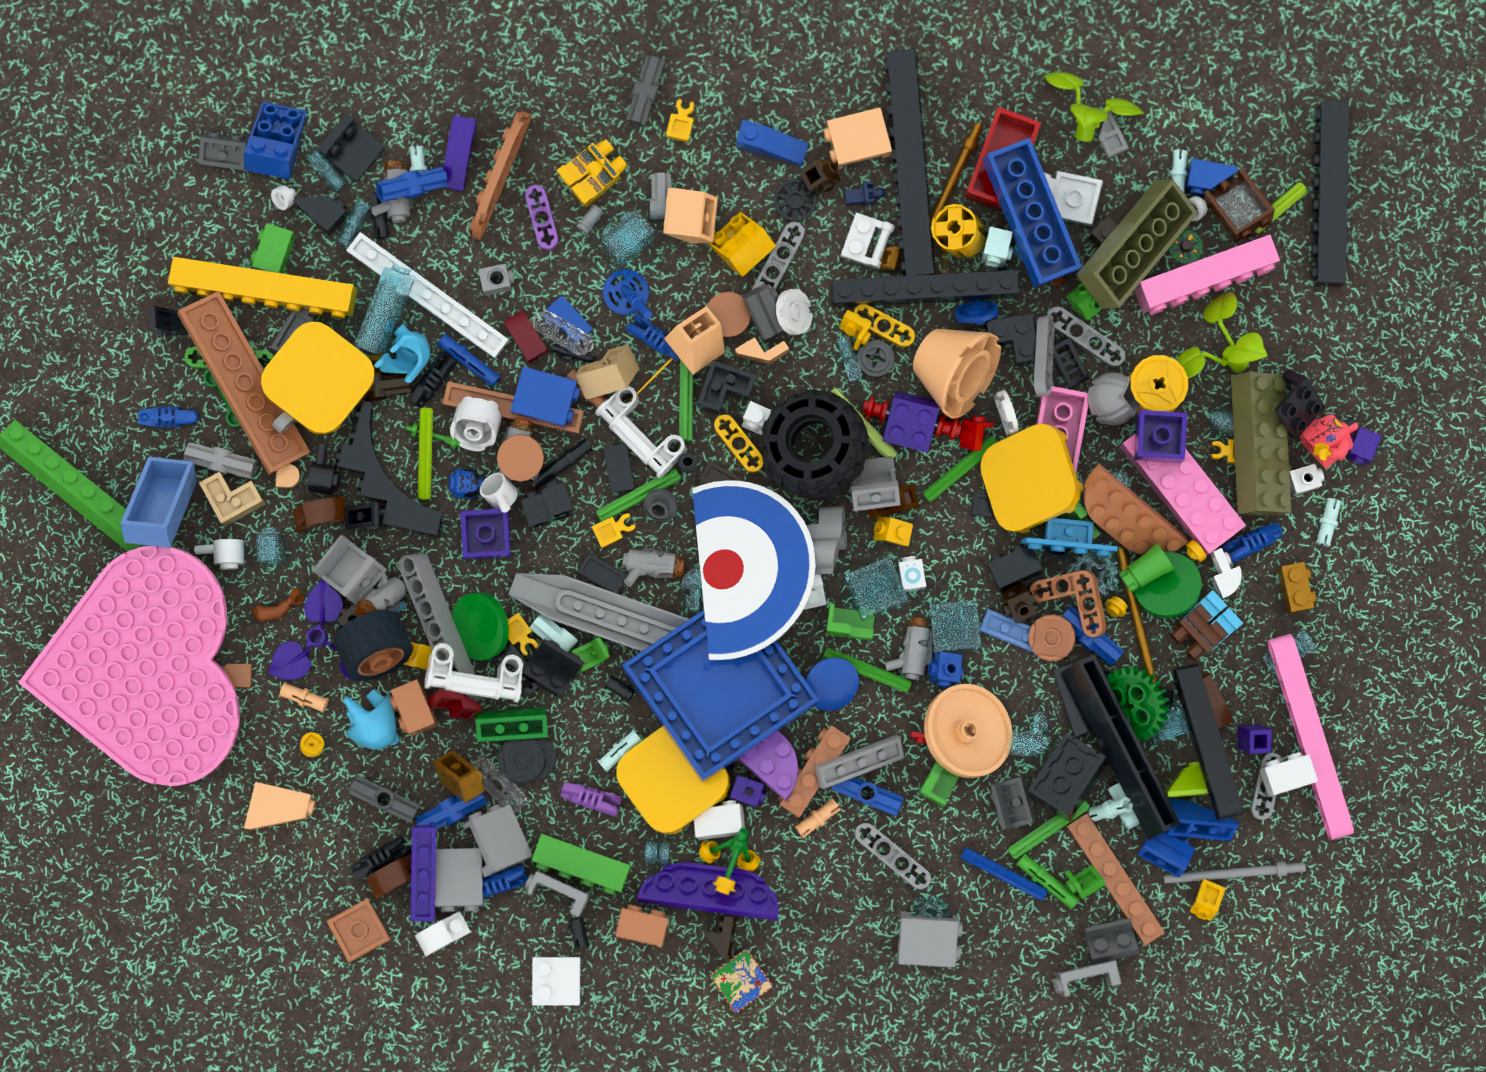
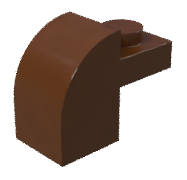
M344 497L309 501L303 503L300 507L292 509L296 531L303 532L318 526H330L344 522L346 507Z
M411 854L388 864L366 878L376 899L395 891L411 881Z

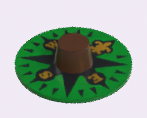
M1184 230L1170 246L1169 252L1180 263H1192L1201 256L1203 243L1195 232Z

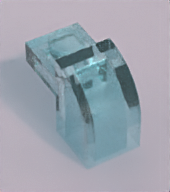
M700 566L688 571L681 582V591H690V595H685V609H690V614L699 613V591H702Z
M1034 712L1031 733L1012 732L1010 756L1034 757L1047 748L1051 737L1042 735V731L1046 732L1048 727V718H1045V712Z

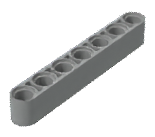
M421 552L401 557L399 569L431 649L433 650L438 644L449 645L454 654L452 671L476 675L429 558ZM436 653L438 660L446 661L443 653ZM462 694L476 702L481 699L480 696Z

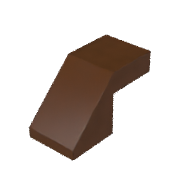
M914 485L899 487V506L867 509L869 518L886 517L920 507Z
M1207 673L1202 675L1219 729L1233 721L1226 702L1211 674Z

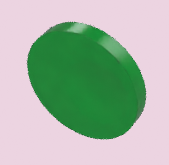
M1164 552L1175 570L1156 578L1134 591L1138 604L1147 613L1155 617L1169 619L1182 616L1196 605L1201 595L1202 583L1198 568L1189 558L1175 552Z
M483 592L467 594L460 598L453 608L452 618L468 657L484 661L498 656L504 650L509 636L508 619L503 607L494 597Z

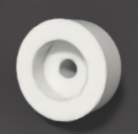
M281 185L272 191V201L277 208L286 210L293 206V200L296 196L293 188L289 189L287 186Z
M1197 196L1188 199L1198 212L1192 221L1200 220L1207 213L1206 202Z

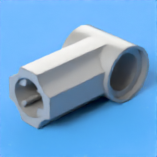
M651 174L652 199H650V219H665L668 188H672L671 174Z

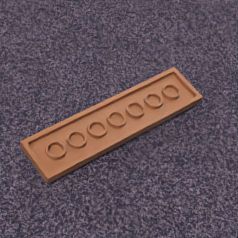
M217 291L178 310L179 318L267 473L271 474L308 455L310 451L295 424L291 425L282 434L272 426L273 422L284 411L272 401L270 402L265 396L261 385L264 370L220 292Z

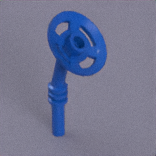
M619 270L607 278L603 287V298L606 305L613 312L621 315H631L639 311L645 319L652 317V312L645 305L649 296L648 285L639 273L633 270ZM625 275V280L618 282L616 286L611 284L615 278ZM633 277L641 283L643 290H639V286L633 280ZM630 283L635 286L636 290H632ZM615 292H619L621 300L616 296ZM609 293H612L614 300L619 303L618 306L612 303ZM626 303H629L632 307L627 308Z

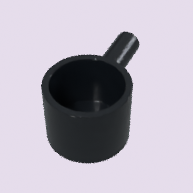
M319 442L316 461L312 462L309 472L308 491L332 495L334 490H338L341 473L337 471V465L325 464L327 444Z

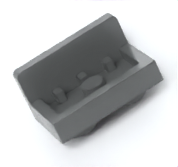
M1024 776L990 785V796L996 805V818L1002 830L1037 822Z

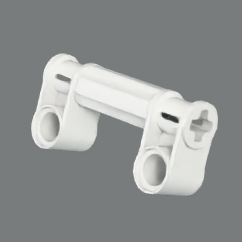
M628 386L626 389L616 391L598 407L595 414L601 416L609 424V428L645 465L648 464L657 473L656 476L659 479L664 477L679 461V458L686 454V444L680 436L670 435L656 447L627 417L639 403V397L635 390ZM625 394L633 395L631 402H622V397ZM673 442H679L681 448L677 452L669 451L670 445ZM655 460H657L662 466H659L655 462Z
M447 644L436 645L430 653L425 675V688L437 687L461 694L497 700L499 698L512 699L516 703L519 702L523 662L518 656H506L498 667L497 678L452 671L454 654L452 648ZM436 653H443L446 661L438 660ZM505 664L513 665L515 672H509Z

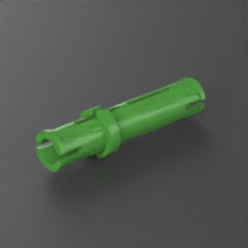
M1026 853L1016 863V866H1019L1032 877L1031 880L1034 883L1037 881L1068 906L1070 910L1080 900L1079 896L1072 894L1067 887L1048 873L1045 866L1038 865Z

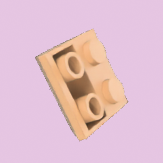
M668 188L663 233L690 244L713 243L718 197L700 191Z
M707 306L678 324L664 338L693 375L710 364L712 360H716L725 353L721 323Z

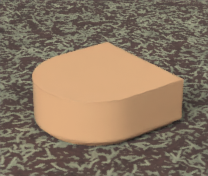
M291 464L277 470L276 487H295L301 478L299 470Z

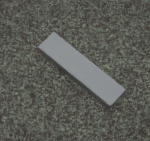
M894 735L815 765L819 787L825 789L904 759L900 736Z

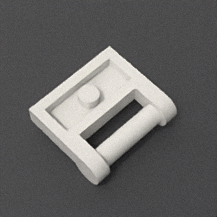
M856 212L841 257L874 269H880L882 264L880 260L890 233H893L895 226ZM875 228L882 230L872 258L866 257L865 255Z

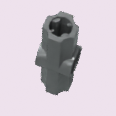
M646 56L640 77L639 79L637 78L633 88V99L626 118V122L637 127H645L651 106L652 104L654 105L657 98L658 84L665 65V61L654 56Z
M357 775L350 787V795L411 824L414 823L415 818H417L420 812L421 805ZM388 793L391 798L390 803L382 806L380 804V797Z

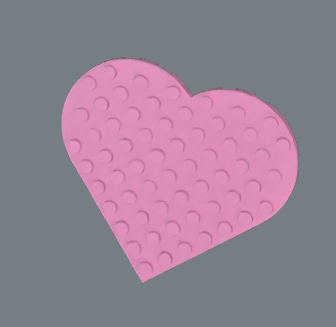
M138 547L121 554L110 562L18 682L135 777L152 784L178 786L207 776L226 759L238 734L240 709L235 688L225 671L213 660L222 645L227 627V607L222 588L214 574L201 560L175 547Z

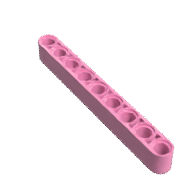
M1291 633L1268 640V648L1302 756L1310 755L1318 782L1311 785L1328 838L1334 840L1354 833L1352 821L1295 640Z

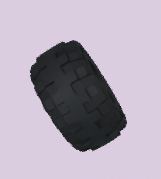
M816 389L805 390L803 393H793L787 396L784 402L780 405L776 404L770 411L771 415L768 420L764 421L761 429L760 451L767 471L782 488L803 498L814 499L823 497L825 499L834 496L835 493L841 490L845 491L852 485L853 480L861 475L864 470V463L869 455V436L862 417L844 398L826 390L817 391ZM820 423L827 425L834 435L833 445L829 453L816 462L806 463L800 461L793 452L794 440L798 433L811 424Z

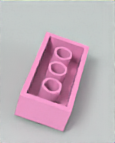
M1052 386L1051 395L1041 396L1036 425L1046 424L1054 426L1065 433L1068 438L1065 443L1076 473L1089 405L1088 393Z

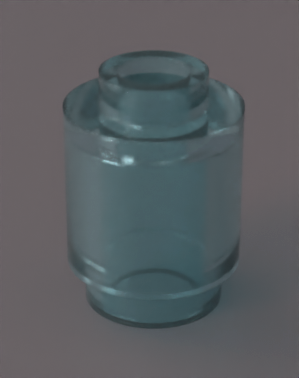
M1221 407L1217 411L1213 410L1208 423H1211V429L1233 436V412Z

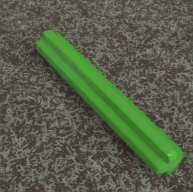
M680 359L679 436L684 442H689L693 440L694 375Z
M992 436L982 443L981 451H972L923 492L924 498L932 502L978 464L986 450L997 443V440Z
M673 468L660 479L657 477L598 509L596 514L601 522L614 517L644 501L650 491L665 489L680 481L681 476L677 469Z
M827 648L823 655V660L832 657L845 659L855 667L858 674L905 693L911 687L912 682L908 679L833 649Z
M1086 800L1083 801L1070 822L1090 809ZM1057 814L1008 848L1009 854L1013 859H1018L1070 822Z

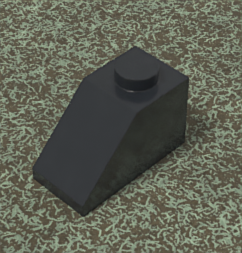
M330 196L298 197L293 200L296 207L329 236L348 217L345 210L347 206L338 198L333 200Z
M377 502L345 507V530L360 532L382 530L381 505Z

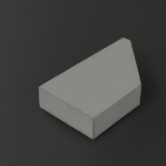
M1111 111L1107 112L1109 115L1108 119L1103 122L1098 136V141L1107 159L1129 149Z

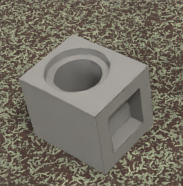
M506 264L478 269L484 296L512 290L511 284L515 283L512 269L507 270ZM495 275H502L504 277L500 284H493L491 279Z

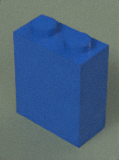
M523 367L510 411L513 415L566 429L567 423H572L574 410H571L573 401H578L581 388L577 387L578 383L575 380Z

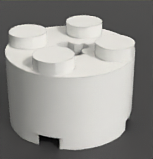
M464 397L455 411L450 427L451 437L453 439L456 438L460 442L459 445L471 451H483L487 446L494 445L502 420L498 404L494 401L480 398Z

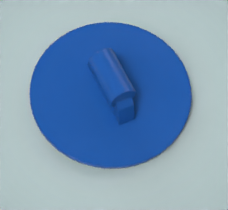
M837 657L827 658L818 662L809 671L806 682L819 699V703L815 707L821 710L833 711L843 708L853 700L858 691L859 676L857 670L849 661Z

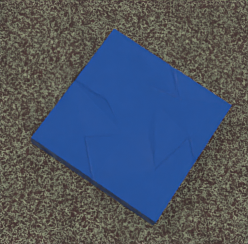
M704 610L622 664V669L702 783L819 703L818 697L777 640L767 647L743 657L709 660Z

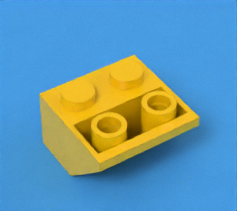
M742 212L734 216L727 225L714 234L713 243H708L726 264L742 277L776 247L764 228Z

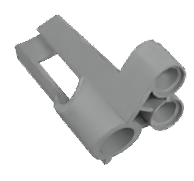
M844 506L820 507L819 523L806 525L814 546L815 574H833L839 550L847 549Z

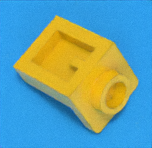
M847 310L839 329L843 330L847 335L857 338L853 349L858 350L861 344L865 346L872 335L869 332L872 323Z
M1203 879L1190 912L1200 919L1211 921L1218 912L1226 888Z

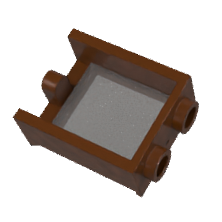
M1243 168L1238 170V177L1231 182L1227 180L1222 181L1219 184V189L1211 194L1209 190L1204 192L1203 200L1235 243L1241 239L1242 241L1248 239L1253 235V231L1259 227L1265 228L1273 221L1275 210Z

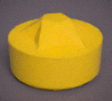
M1191 540L1186 544L1187 555L1190 559L1196 560L1198 563L1206 559L1207 555L1197 541Z
M314 732L305 734L300 742L301 752L308 757L318 756L324 747L323 738Z

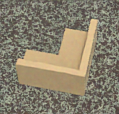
M629 344L608 350L602 360L582 365L575 377L585 399H591L626 389L639 370V366Z
M218 472L199 483L220 523L225 527L266 505L252 481L231 491L221 472Z

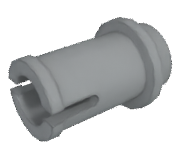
M592 204L581 220L578 219L577 229L586 235L592 232V227L604 212Z

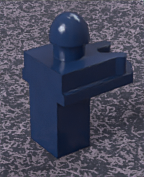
M863 181L862 188L845 190L846 206L865 204V207H868L869 205H874L875 198L880 199L885 196V190L880 187L873 189L872 181Z

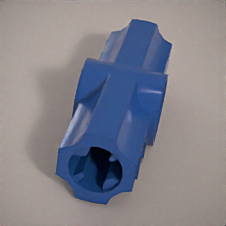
M442 167L423 172L418 170L410 171L399 175V177L377 182L376 193L381 202L403 197L411 199L421 196L425 192L447 187L448 178Z
M1072 606L1062 615L1073 626L1076 640L1088 651H1093L1110 667L1124 653L1123 649L1106 636V632L1100 637L1087 636L1082 628L1080 614ZM1093 622V625L1090 626V630H1094L1096 633V629L1099 628V625Z
M856 777L833 785L831 788L835 792L896 817L904 800L902 796ZM866 787L872 788L875 793L874 797L870 800H865L861 796V791Z
M483 793L467 803L453 796L415 819L418 826H429V822H434L436 830L464 819L467 814L476 811L488 803Z

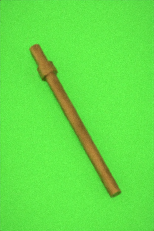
M979 123L974 124L969 137L965 138L961 146L963 149L931 214V226L933 218L935 219L938 213L944 209L943 207L946 206L971 152L975 151L978 144L976 141L983 129V125Z
M1120 547L1116 551L1120 566L1117 567L1119 573L1128 569L1127 566L1130 565L1128 564L1125 547ZM1124 584L1144 669H1147L1146 676L1154 674L1153 681L1155 683L1157 678L1139 605L1134 591L1130 592Z

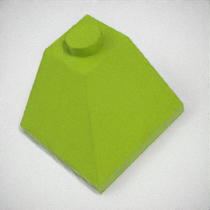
M1199 762L1188 763V767L1183 768L1164 791L1167 798L1208 795Z

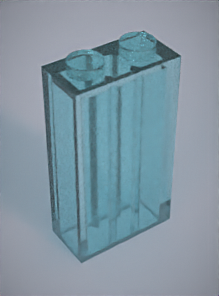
M394 264L392 268L384 267L354 343L355 346L375 354L387 353L394 335L393 333L396 330L416 276L410 274V269Z

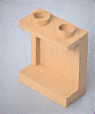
M881 108L828 120L827 128L823 129L826 142H831L833 149L829 151L830 158L834 164H837L838 169L843 168V165L878 156L886 158L892 154Z

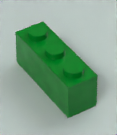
M546 707L480 711L476 714L477 742L548 737Z

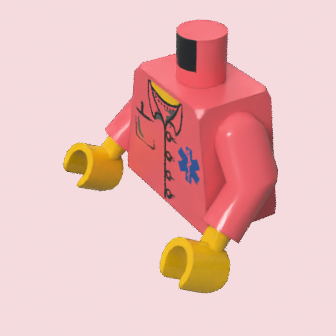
M1327 415L1321 419H1314L1300 435L1302 445L1326 469L1335 461L1345 459L1349 450L1353 447L1350 434L1358 429V425L1352 417L1341 423L1334 415Z

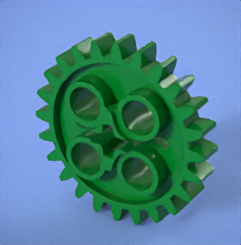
M1126 666L1107 675V680L1138 741H1146L1152 738V736L1159 734L1158 730L1165 727L1162 722L1168 720V717L1163 713L1169 711L1170 708L1164 706V703L1169 701V698H1163L1162 694L1166 692V689L1160 690L1158 688L1161 681L1154 683V674L1146 676L1147 669L1139 672L1138 666L1131 669L1129 666ZM1139 688L1142 690L1143 696L1140 694ZM1118 690L1122 693V698L1119 696ZM1143 711L1147 713L1148 719L1144 716Z

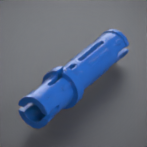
M445 334L437 344L439 347L453 356L455 361L462 363L489 384L491 388L499 381L501 375H498L467 351L468 348L465 345L461 346L449 337L448 334Z

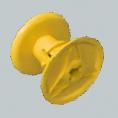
M1153 355L1143 359L1129 375L1131 377V391L1135 400L1140 404L1136 413L1140 410L1173 412L1185 399L1188 391V377L1184 368L1175 359L1165 355Z

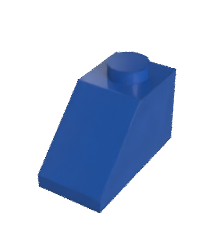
M1192 158L1189 163L1185 190L1190 191L1192 195L1203 196L1205 191L1209 190L1211 192L1219 187L1222 181L1231 179L1236 174L1238 167Z

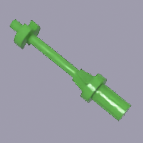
M414 423L413 427L406 426L405 430L412 431L411 436L416 437L417 433H419V424ZM432 433L433 438L444 440L452 448H463L459 445L460 442L456 438L453 439L449 435L443 436Z

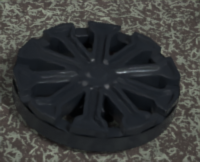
M791 179L783 182L777 188L774 195V206L777 213L783 219L790 222H801L808 219L816 208L817 196L815 191H810V195L804 196L808 190L805 181ZM790 184L794 185V191H791L789 188ZM798 185H803L802 190L798 191ZM782 189H785L788 195H785L780 191ZM778 198L784 199L786 201L779 203ZM811 199L813 200V204L804 202ZM788 206L783 212L780 210L781 207ZM803 207L810 209V211L806 213ZM791 209H793L792 217L787 216ZM797 209L801 213L802 217H797Z

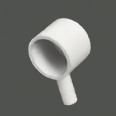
M502 473L491 474L480 486L481 496L494 509H501L504 513L510 510V506L515 502L518 495L517 488Z
M214 540L211 545H196L194 548L196 555L213 554L214 565L219 566L221 570H236L238 565H244V540Z

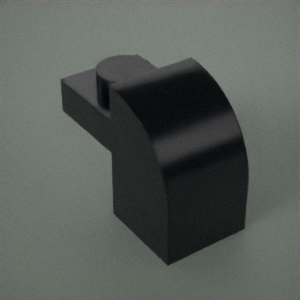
M155 305L147 307L148 329L156 331L157 335L163 336L189 334L177 314L178 310L186 306L171 309Z

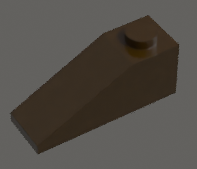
M1138 190L1133 193L1091 232L1089 239L1099 248L1143 195Z

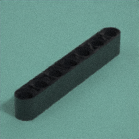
M1197 663L1174 668L1173 677L1215 817L1220 821L1242 816V805L1201 670Z

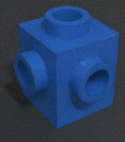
M942 651L932 654V661L928 666L930 682L937 683V687L950 688L952 685L960 683L964 673V669L961 666L962 655Z

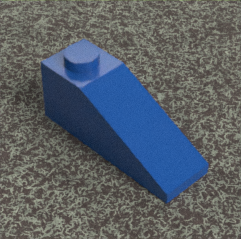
M742 120L736 140V148L802 166L808 143L767 126Z
M1168 799L1181 823L1166 832L1169 836L1231 841L1239 826L1238 821L1231 818L1218 821L1214 811L1189 800Z

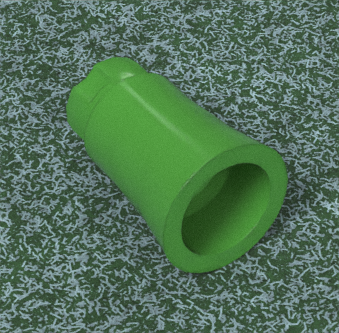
M1155 543L1145 554L1128 565V569L1120 572L1119 576L1129 591L1133 592L1139 587L1142 588L1149 582L1175 569L1161 547Z

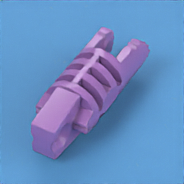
M565 782L561 791L562 798L576 805L596 809L595 811L611 816H617L618 809L615 806H619L622 802V797L604 791L600 792L598 789L587 788L585 785L580 784L576 785Z

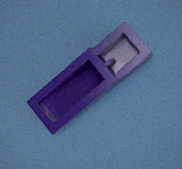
M453 115L443 167L448 178V186L445 187L447 189L464 191L477 129L476 119Z

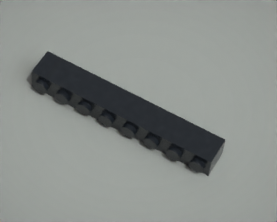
M1321 101L1318 108L1314 109L1313 115L1314 122H1317V131L1315 130L1313 133V144H1317V153L1313 154L1312 161L1313 167H1316V175H1313L1312 189H1316V198L1312 199V212H1315V220H1312L1311 234H1315V243L1311 244V257H1314V266L1312 265L1310 269V279H1314V286L1342 287L1346 283L1349 102Z
M1018 270L832 280L833 308L857 307L861 304L880 306L1017 298L1019 294Z
M1095 655L1077 661L1065 669L1063 673L1125 796L1130 799L1129 803L1132 802V809L1147 839L1151 840L1180 825L1181 823Z

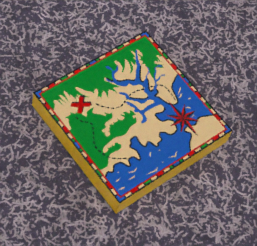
M748 948L734 956L730 963L726 962L709 974V977L735 1014L774 987Z

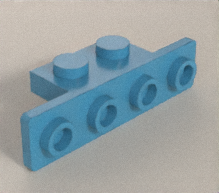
M1052 518L1045 522L1044 539L1024 538L1021 543L1027 544L1028 549L1042 550V546L1051 547V551L1065 552V548L1074 549L1073 553L1088 554V550L1096 551L1098 556H1110V553L1118 551V546L1092 544L1094 522Z

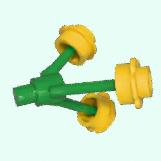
M741 828L734 838L732 837L722 844L718 845L715 841H703L701 843L699 855L707 863L715 862L720 857V850L730 846V850L733 852L725 877L718 876L716 882H713L716 886L715 890L727 895H729L730 891L735 892L733 888L736 882L729 879L737 857V865L740 869L752 872L759 867V856L747 848L749 831L745 828Z

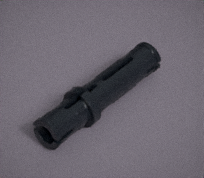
M584 438L569 450L565 449L562 455L538 472L539 476L535 481L531 479L529 481L537 491L571 465L574 467L578 460L592 452L593 449Z

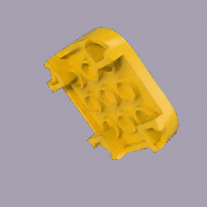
M308 322L302 324L293 332L262 373L261 385L265 396L270 402L272 401L307 428L308 431L314 434H328L335 432L341 427V424L368 390L371 389L374 383V368L372 362L364 353L330 327L320 322Z
M1046 424L1033 425L993 444L982 456L980 465L981 475L991 506L999 525L1006 530L1019 533L1030 532L1031 528L1063 513H1071L1077 509L1075 506L1080 499L1081 492H1084L1083 483L1078 482L1065 443L1068 440L1067 436L1054 426Z
M663 726L628 751L620 759L617 766V779L622 789L646 822L656 832L663 834H677L683 831L682 829L701 814L719 801L722 802L727 796L726 794L730 786V777L725 768L702 783Z

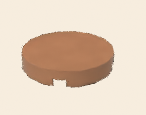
M732 292L719 293L708 303L707 307L721 323L723 338H734L745 332L749 326L751 316L740 295Z
M518 434L504 440L498 449V466L502 473L511 480H530L542 468L544 460L542 448L537 440L528 435Z
M1056 614L1045 615L1037 619L1031 626L1028 635L1029 645L1033 652L1039 658L1047 661H1058L1066 657L1072 651L1076 641L1075 630L1071 623L1064 617Z

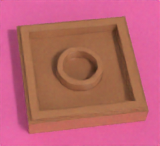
M369 898L326 921L349 963L391 940Z

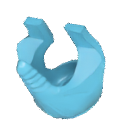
M402 324L393 333L396 339L393 347L390 349L391 353L396 352V359H392L389 353H385L374 366L376 368L379 367L382 372L407 374L404 381L412 383L429 361L430 347L424 335L409 331Z
M376 689L372 690L366 696L375 708L372 711H366L351 697L344 698V703L348 708L346 715L351 723L346 734L351 740L372 750L383 749L399 742L400 737L396 731V720L389 695L384 697Z

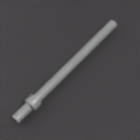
M1276 862L1275 865L1185 872L1179 878L1173 874H1163L1164 884L1203 881V879L1215 880L1275 874L1279 877L1287 876V873L1306 872L1305 863L1286 864V862Z

